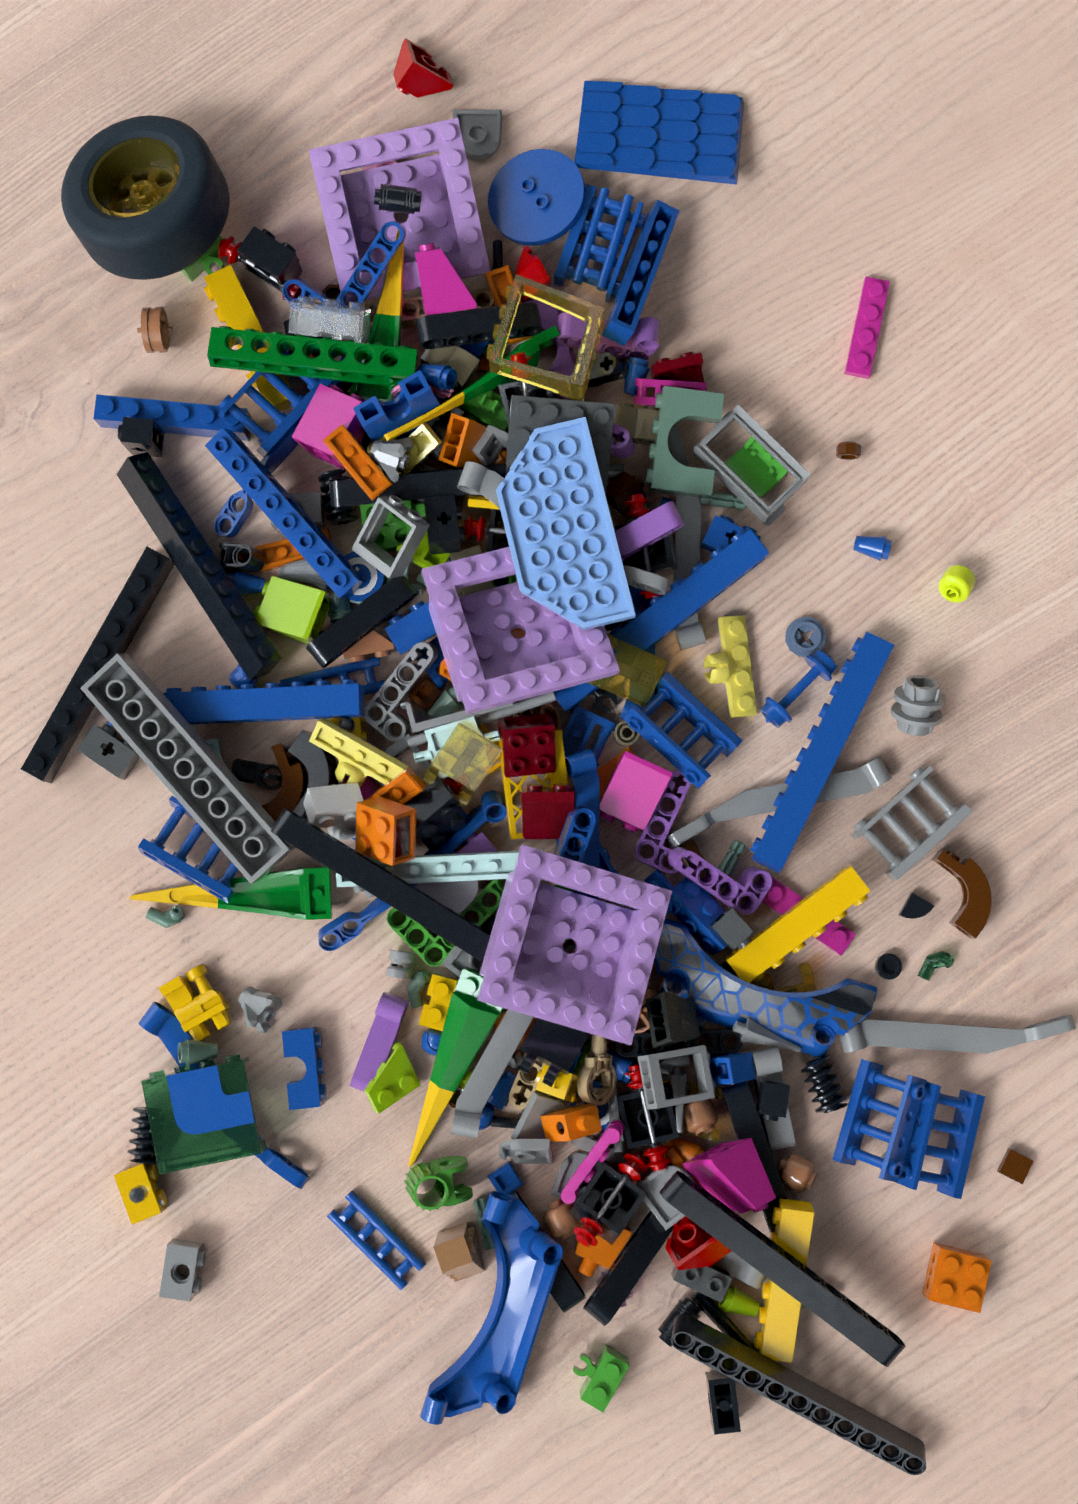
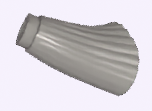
M305 559L279 567L281 579L313 584L325 592L330 588Z

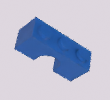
M421 370L398 382L401 391L393 400L381 402L376 396H373L353 408L372 442L440 405Z
M316 1027L282 1031L284 1058L298 1057L306 1065V1074L302 1080L287 1083L289 1110L321 1107L324 1104L323 1100H327L326 1084L321 1082V1074L325 1072L324 1060L319 1058L318 1048H322L321 1032H317Z

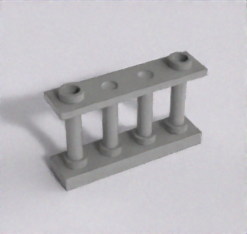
M921 766L909 776L912 780L868 820L863 818L853 827L855 832L851 837L858 839L863 835L889 863L888 867L890 869L885 874L892 881H897L973 812L966 804L952 805L926 777L934 770L931 766L924 769ZM917 784H920L945 811L944 815L946 818L940 824L937 821L934 823L909 796L908 793ZM899 801L927 829L925 832L928 835L921 841L915 839L889 811ZM880 818L908 846L906 849L909 852L903 858L896 856L870 828Z

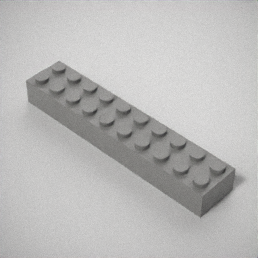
M117 653L80 688L251 884L260 881L296 848L270 831L275 824L272 817L129 654Z

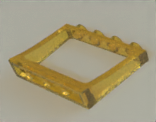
M515 275L513 285H507L505 300H508L507 304H501L499 320H502L501 324H495L493 339L495 344H489L487 359L489 360L490 372L555 392L572 400L584 401L604 328L605 307ZM521 296L531 297L587 322L572 375L567 376L503 358Z

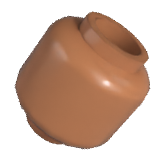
M711 1099L685 1104L683 1121L688 1132L701 1136L715 1130L714 1125L718 1122V1115Z
M796 1153L792 1154L789 1159L784 1157L777 1169L781 1173L782 1184L797 1193H802L805 1190L809 1191L818 1175V1172L815 1171V1164Z
M560 1198L547 1205L549 1211L544 1214L543 1218L551 1235L564 1240L575 1234L574 1229L579 1227L581 1222L569 1214L574 1203H563Z

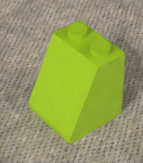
M272 576L270 582L267 581L263 587L262 596L264 598L262 604L256 606L253 615L264 630L308 645L321 632L329 610L330 597L325 591Z

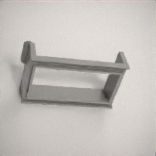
M738 404L719 423L715 424L714 429L693 450V455L708 469L715 470V476L766 526L771 525L784 512V504L807 482L811 475ZM734 420L796 479L769 507L707 447Z
M410 701L400 704L402 709H407L412 732H415L416 735L424 733L425 729L448 724L473 715L477 716L514 706L513 703L467 715L464 704H462L463 708L458 711L432 719L422 709L415 711Z

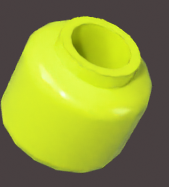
M962 565L949 567L939 581L938 589L940 594L946 600L954 603L965 601L975 587V575L970 569Z

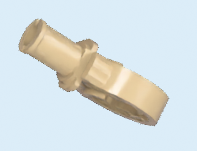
M592 1034L591 1052L586 1054L584 1065L579 1072L577 1090L584 1102L603 1105L614 1094L617 1075L612 1065V1055L607 1053V1038ZM600 1074L603 1088H598L596 1092L590 1091L593 1089V1080L596 1075Z

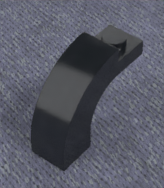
M302 730L288 751L305 765L309 776L308 788L338 785L335 775L337 763L334 755L309 742L313 732ZM305 793L293 812L309 821L303 804L306 796Z

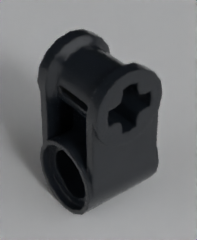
M610 352L583 357L579 360L584 387H596L604 383L621 380L627 375L629 370L625 359L616 357Z
M219 543V548H221L219 562L225 571L259 572L264 567L266 557L262 551L246 544Z

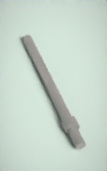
M553 691L513 703L514 706L477 715L478 726L498 718H504L556 701V695ZM425 732L407 738L410 748L428 742Z

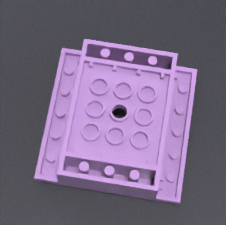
M458 118L309 149L340 292L345 287L382 226L387 222L395 221V212L379 210V205L374 204L375 188L380 189L381 184L417 188V191H422L420 212L408 214L407 221L401 223L406 229L402 292L421 288L415 251L419 250V245L434 243L435 247H440L460 279L484 275L490 271ZM439 151L438 155L344 175L340 174V172ZM390 226L387 230V236L392 241L396 239L398 231L396 226ZM376 248L373 253L374 259L382 263L386 258L385 251L381 248ZM389 265L367 299L381 297ZM361 271V282L364 284L371 282L372 275L369 271ZM348 292L346 301L348 304L358 302V297L354 292Z
M509 547L422 569V575L429 594V612L458 702L463 701L467 715L617 675L620 671L604 625L583 630L522 594L518 582L458 597L456 589L516 574ZM515 628L522 629L525 636L520 639L514 638L511 635V631Z
M521 845L514 871L509 873L506 879L479 975L484 977L477 1001L632 1045L672 891ZM540 879L636 908L637 910L626 909L540 882ZM566 939H571L575 942L576 948L571 954L563 950L562 945Z

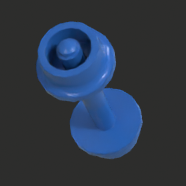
M820 650L812 656L808 655L805 658V661L811 667L808 673L778 703L771 697L765 699L766 703L760 712L766 718V723H772L775 727L779 728L785 722H791L792 718L786 711L791 703L818 676L826 681L832 679L831 675L837 666L830 655H826Z

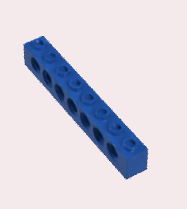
M222 428L205 445L339 598H349L366 582L234 431Z

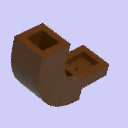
M282 743L271 747L282 774L280 791L273 800L261 805L275 822L284 808L293 812L306 793L304 766L301 763L292 765L291 762L295 761L293 754L288 751L290 747L285 748V745Z
M949 850L946 852L937 851L932 860L958 880L963 893L961 906L949 923L968 938L976 939L986 925L991 911L992 897L988 880L982 869L971 858H965L959 863L960 858Z

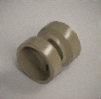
M625 720L618 723L613 734L615 742L625 748L633 746L640 735L637 731L632 730Z

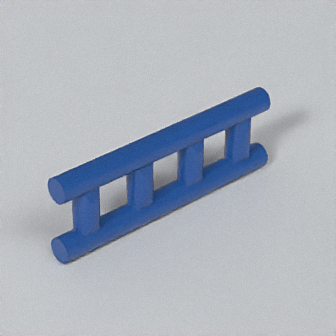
M604 187L600 188L572 280L573 283L578 285L582 284L584 277L598 281L596 289L603 292L606 291L634 199L629 194L624 195L622 202L608 198L610 190ZM605 208L619 212L615 225L601 221ZM598 231L612 235L609 248L594 244ZM591 254L605 258L602 271L587 267Z
M371 657L363 661L347 663L282 679L280 684L281 687H291V682H306V684L314 682L316 685V681H324V679L339 676L341 683V680L350 679L349 673L363 670L367 684L362 686H364V695L378 692L385 681H376L373 667L380 666L379 658Z
M351 1190L345 1197L350 1204L340 1214L333 1209L327 1217L402 1290L408 1284L403 1276L413 1266L420 1271L426 1263ZM357 1211L369 1221L359 1232L347 1222ZM376 1229L387 1239L377 1251L366 1241ZM394 1248L406 1258L396 1269L384 1259Z

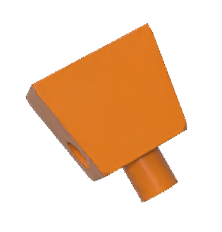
M451 413L439 460L456 467H464L468 461L483 465L472 450L487 427L471 419Z
M582 1103L540 1116L545 1139H550V1142L572 1141L602 1131L596 1105ZM559 1122H561L564 1126V1128H561V1130H559L558 1128Z
M626 1226L613 1245L600 1236L595 1237L598 1241L596 1246L590 1245L587 1247L577 1240L575 1254L583 1257L578 1271L586 1276L593 1277L598 1264L609 1269L631 1236V1228Z

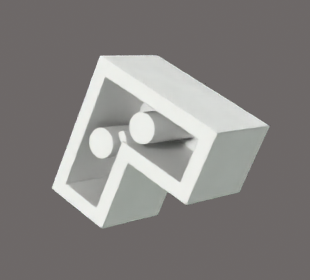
M358 783L308 788L303 804L309 822L318 828H327L329 834L338 840L356 838L357 802L364 801Z

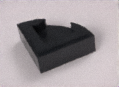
M910 893L898 915L910 919L920 918L928 914L934 905Z

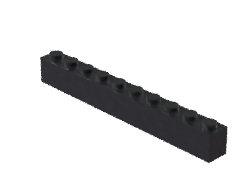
M148 452L127 457L117 473L118 478L247 678L251 681L269 674L282 659L152 457Z
M146 546L21 770L43 782H53L95 707L93 702L80 688L117 653L125 654L175 565L171 559Z

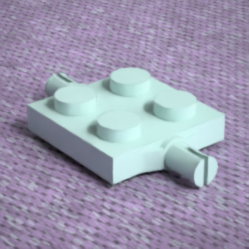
M473 715L448 724L425 729L428 750L413 753L416 764L431 760L436 766L439 778L441 779L455 775L450 772V769L458 759L444 751L445 746L447 750L451 748L450 751L453 750L452 754L455 751L456 754L459 753V757L467 746L465 741L468 740L469 735L484 742L482 744L484 748L480 747L482 751L478 750L471 761L477 767L488 766L490 763L485 743L501 741L499 730L483 734L478 726L476 716ZM468 765L464 772L473 770L475 768Z

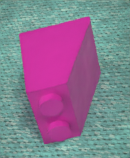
M434 243L419 245V250L415 251L426 316L477 308L475 300L441 248L435 247Z
M320 384L292 438L311 456L340 469H345L323 443V439L343 424L361 445L365 430L353 408L365 400L355 394H351V396L345 395L344 391L335 385L327 387Z
M625 751L621 754L599 801V812H601L599 817L612 823L614 819L623 822L622 827L633 833H636L637 830L644 831L673 773Z
M751 1138L722 1142L683 1163L684 1168L706 1191L731 1210L738 1211L739 1214L753 1210L754 1213L762 1211L768 1207V1202L776 1198Z

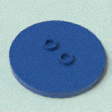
M535 149L521 153L509 160L498 171L491 183L488 194L490 217L499 232L512 242L527 246L550 243L567 233L579 219L585 204V183L576 164L560 152L550 149Z

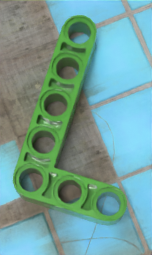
M493 879L460 915L465 918L467 912H477L479 915L477 925L481 926L499 907L504 890L501 885V879ZM492 892L497 896L495 906L487 907L484 905L483 897L486 893ZM392 908L387 914L389 926L428 965L440 966L455 945L439 935L435 937L426 927L406 916V921L403 925H396L393 922V915L398 910ZM415 929H420L424 933V940L420 944H416L411 940V933ZM433 947H437L442 951V959L439 962H433L429 958V951Z

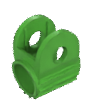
M447 1156L434 1159L429 1163H416L414 1167H410L409 1173L405 1174L407 1176L406 1180H404L407 1186L405 1189L416 1206L431 1212L434 1209L438 1210L441 1206L448 1207L471 1199L473 1197L472 1188L464 1186V1184L454 1186L452 1178L453 1173L465 1171V1168L468 1166L467 1158L464 1156ZM436 1179L433 1188L429 1192L417 1194L418 1186L424 1180Z

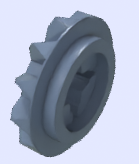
M798 618L786 630L785 642L789 650L798 657L812 656L818 650L821 651L825 645V630L813 618ZM812 630L813 633L809 638L811 644L805 641L798 645L797 643L801 638L799 633L806 634Z

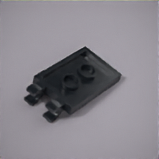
M537 1018L521 1046V1051L525 1052L526 1055L520 1064L519 1070L529 1074L536 1059L550 1066L542 1083L552 1087L560 1072L568 1075L590 1033Z

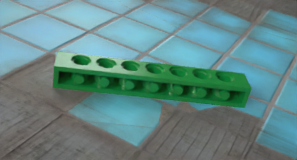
M229 326L211 327L207 353L210 367L394 387L399 385L398 382L416 373L418 362L417 349H412L405 345L392 347L383 343L364 344L357 340L337 341L331 337L318 339L310 338L304 334L291 336L277 331L263 333L255 329L236 330ZM235 345H242L238 350L231 349ZM260 348H268L266 352H257ZM287 350L294 352L291 355H283ZM312 353L319 354L316 358L308 357ZM337 356L345 357L342 361L334 360ZM362 359L371 360L367 364H362L359 362ZM392 361L395 362L396 365L389 367L386 366L385 363Z

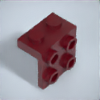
M686 352L681 354L680 358L672 360L670 358H662L657 360L655 364H652L650 373L652 379L705 383L702 373L704 361L701 352L696 354L694 352Z
M528 784L527 788H522V835L525 839H559L569 812L574 809V787H569V784H553V787H542V784Z

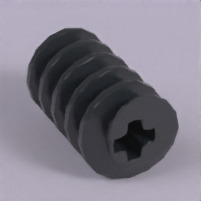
M346 469L327 471L318 477L319 483L322 484L320 490L324 493L322 500L327 503L324 506V510L329 513L326 519L328 522H331V525H344L359 519L357 515L350 514L357 509L356 506L331 507L328 481L350 478L342 476Z
M830 1055L812 1059L806 1062V1066L800 1070L801 1073L810 1074L804 1082L813 1083V1086L808 1089V1093H817V1096L811 1100L812 1103L821 1104L815 1110L816 1113H829L848 1106L847 1103H840L845 1098V1095L843 1093H836L841 1089V1084L832 1083L838 1076L835 1073H829L834 1068L833 1064L825 1063L830 1059Z
M135 1107L133 1111L139 1113L140 1117L132 1118L131 1120L139 1125L137 1128L130 1129V1132L136 1134L137 1138L129 1139V1143L136 1145V1148L127 1151V1153L134 1156V1159L129 1161L145 1164L158 1163L160 1157L154 1153L162 1150V1147L156 1143L161 1142L163 1136L156 1132L164 1130V1125L158 1122L165 1120L166 1116L159 1112L163 1111L160 1108Z

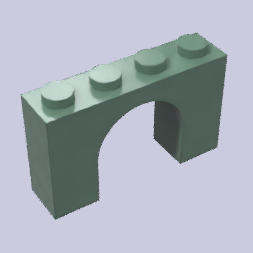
M664 386L661 393L657 392L655 408H659L658 418H654L652 424V433H655L656 436L655 443H650L648 458L653 459L652 468H647L645 484H649V491L707 499L712 496L715 470L688 467L677 462L669 451L668 435L674 425L685 420L719 423L722 419L725 394Z

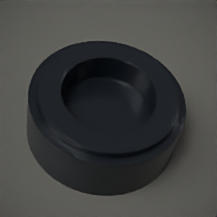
M882 954L875 962V971L881 978L895 979L902 971V963L896 955Z

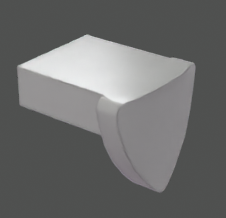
M491 425L487 426L486 431L472 450L483 465H492L503 448H507L508 433Z

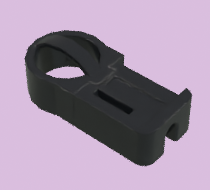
M235 759L231 772L241 782L256 783V786L269 790H276L282 785V774L279 776L264 773L266 770L274 768L281 774L279 766L242 759ZM263 778L278 780L279 783L275 786H268L263 782Z

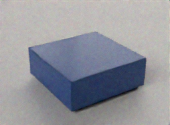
M510 1161L487 1176L497 1192L509 1194L523 1185L522 1179Z

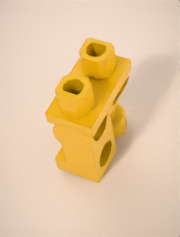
M204 963L185 973L190 982H196L201 994L194 995L185 976H178L159 987L163 997H166L184 1032H190L196 1041H202L211 1035L205 1025L207 1021L212 1019L218 1030L232 1023L227 1011L230 1009L229 1004L225 1001L223 994L213 989L204 976L207 974Z

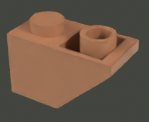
M373 630L343 655L344 659L350 658V662L353 663L366 660L365 655L374 653L376 658L391 655L390 650H395L392 642Z

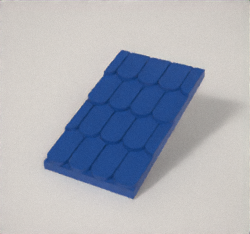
M584 81L574 161L578 168L737 185L744 112L742 97H738L735 94L702 93V90L659 89L657 86L624 85L623 82Z

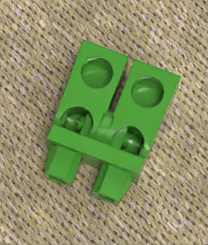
M410 500L403 501V505L408 509L419 512L423 516L422 519L426 518L424 503H411ZM374 504L360 505L362 526H364ZM390 511L374 543L386 552L396 551L399 545H403L412 527Z

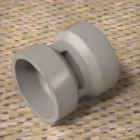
M390 950L389 958L391 963L387 967L386 976L412 979L411 963L415 960V953Z

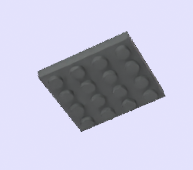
M511 395L505 477L518 454L529 441V437L534 429L586 417L606 496L615 404Z

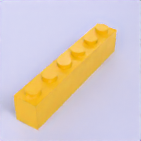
M231 264L204 277L207 284L204 287V291L209 301L215 300L218 308L214 309L220 323L226 322L227 326L236 330L255 329L263 332ZM260 348L257 352H266L268 348ZM249 371L250 373L246 374L248 380L254 375L255 371ZM276 374L290 387L285 375ZM263 376L252 385L254 388L257 387L259 392L280 412L291 407L292 402Z
M849 864L753 936L752 940L741 950L736 949L726 957V961L740 979L755 984L765 976L763 972L769 967L775 969L785 961L784 956L789 952L796 953L806 945L804 941L813 935L816 938L826 931L825 925L830 921L834 920L837 922L848 914L846 909L854 904L857 907L869 898L867 894L870 892V889Z
M780 1198L778 1208L774 1207L773 1224H776L775 1233L771 1232L769 1237L805 1266H807L814 1219L812 1203ZM768 1279V1282H763L762 1298L765 1299L764 1307L759 1308L758 1323H761L760 1332L756 1331L755 1348H759V1353L774 1361L792 1363L801 1303Z

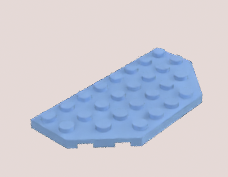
M586 417L534 429L524 449L520 451L511 465L510 471L496 489L520 592L583 630L635 618L636 615Z

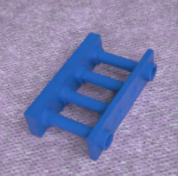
M589 184L586 186L584 208L568 235L554 274L555 285L564 287L566 279L571 280L574 277L576 269L571 264L574 257L578 258L582 251L583 243L580 240L582 234H587L591 221L588 220L590 212L594 211L598 198L596 197L597 187ZM642 202L638 203L635 212L630 211L627 221L631 222L627 235L623 234L620 244L623 247L619 258L616 257L613 265L615 269L606 288L605 302L610 303L612 296L617 295L621 285L618 279L636 229L643 226L646 213L642 212L644 204ZM608 208L604 209L605 214L618 218V211ZM601 231L597 232L598 237L611 241V234ZM593 254L590 255L591 260L604 264L605 258ZM583 278L584 283L597 287L598 281Z
M287 351L283 353V355H290ZM255 372L233 397L227 395L219 404V407L222 409L218 416L222 419L229 411L259 439L258 442L261 445L256 451L264 457L306 411L319 385L322 384L328 387L333 380L299 376L308 384L307 388L310 389L304 397L293 391L276 374ZM261 376L266 378L292 402L291 406L294 409L288 415L285 412L281 413L252 386ZM245 393L275 420L274 423L277 427L272 433L268 430H263L236 405Z
M667 672L655 685V691L658 694L642 710L634 705L623 719L632 730L637 731L677 768L688 782L694 784L699 789L711 776L706 771L709 765L721 752L728 757L743 740ZM664 701H667L676 712L659 728L649 717ZM685 718L695 729L678 745L668 734ZM704 735L714 746L697 763L686 752Z
M171 796L169 801L171 807L175 808L155 840L152 839L149 842L144 838L138 845L140 853L229 904L234 896L233 890L230 889V882L238 872V868L231 862L221 878L215 880L208 876V869L221 851L215 842L199 865L193 867L186 863L188 853L204 831L197 822L177 852L170 854L164 850L165 842L182 816L185 814L194 819L176 797Z
M861 1059L832 1160L854 1166L856 1161L860 1160L880 1168V1179L898 1182L899 1176L903 1172V1162L920 1102L925 1095L927 1080L908 1075L905 1082L882 1074L884 1065ZM879 1084L903 1092L899 1107L875 1099ZM871 1109L896 1117L892 1133L868 1124ZM864 1134L889 1143L885 1158L860 1150Z
M926 1081L925 1095L920 1102L903 1162V1172L896 1183L913 1190H917L919 1181L937 1184L936 1191L961 1199L985 1096L960 1089L959 1097L941 1094L940 1085ZM937 1103L956 1108L952 1123L934 1119ZM931 1129L950 1133L946 1149L927 1145ZM925 1155L944 1159L940 1174L922 1171Z

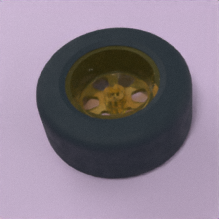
M148 115L125 119L110 125L94 135L80 148L70 162L61 189V203L65 218L90 257L106 271L128 279L147 280L161 278L179 272L196 262L218 239L226 223L230 206L226 179L207 143L189 125L164 116ZM160 183H168L162 187L157 185ZM128 209L135 210V212L132 213H123Z

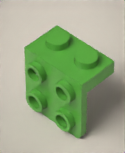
M752 436L741 449L724 462L760 499L788 473Z

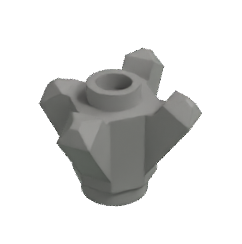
M410 438L393 441L383 440L382 442L376 440L371 447L369 456L380 467L390 482L396 483L400 479L399 473L403 472L408 465L410 456L407 452L412 450L414 443Z
M252 986L246 988L238 998V1002L241 1004L244 1012L246 1027H256L258 1033H266L270 1028L268 1022L274 1018L276 1011L282 1007L281 998L273 996L271 993L262 992Z

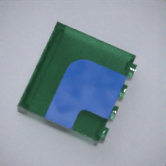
M240 1054L224 1057L225 1062L215 1063V1059L199 1062L200 1067L190 1069V1065L178 1066L174 1068L172 1073L165 1074L164 1069L149 1073L150 1077L141 1081L159 1174L258 1155L267 1150L265 1139L259 1140L244 1064L249 1061V1057L240 1058Z

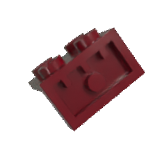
M549 713L498 718V729L503 740L505 777L554 773L556 771L555 726Z

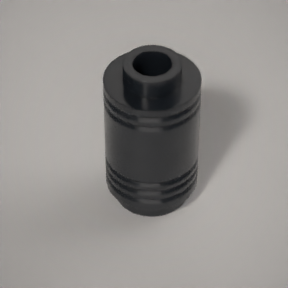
M381 184L380 189L375 188L374 204L379 205V210L414 214L415 212H420L422 191H417V188Z
M687 1297L683 1300L680 1299L658 1328L661 1332L659 1338L672 1347L671 1335L674 1318L681 1314H687L699 1319L702 1310Z

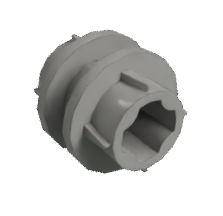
M916 675L908 678L905 677L904 684L896 688L894 698L897 702L891 707V715L897 720V727L900 731L913 736H925L929 733L932 734L933 727L941 723L943 715L939 709L945 706L946 698L940 692L939 682L930 677Z

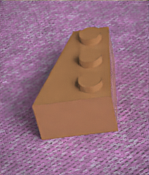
M468 1222L438 1232L433 1246L442 1273L447 1277L450 1276V1279H454L455 1282L485 1271L477 1250L479 1240L474 1227L470 1228Z

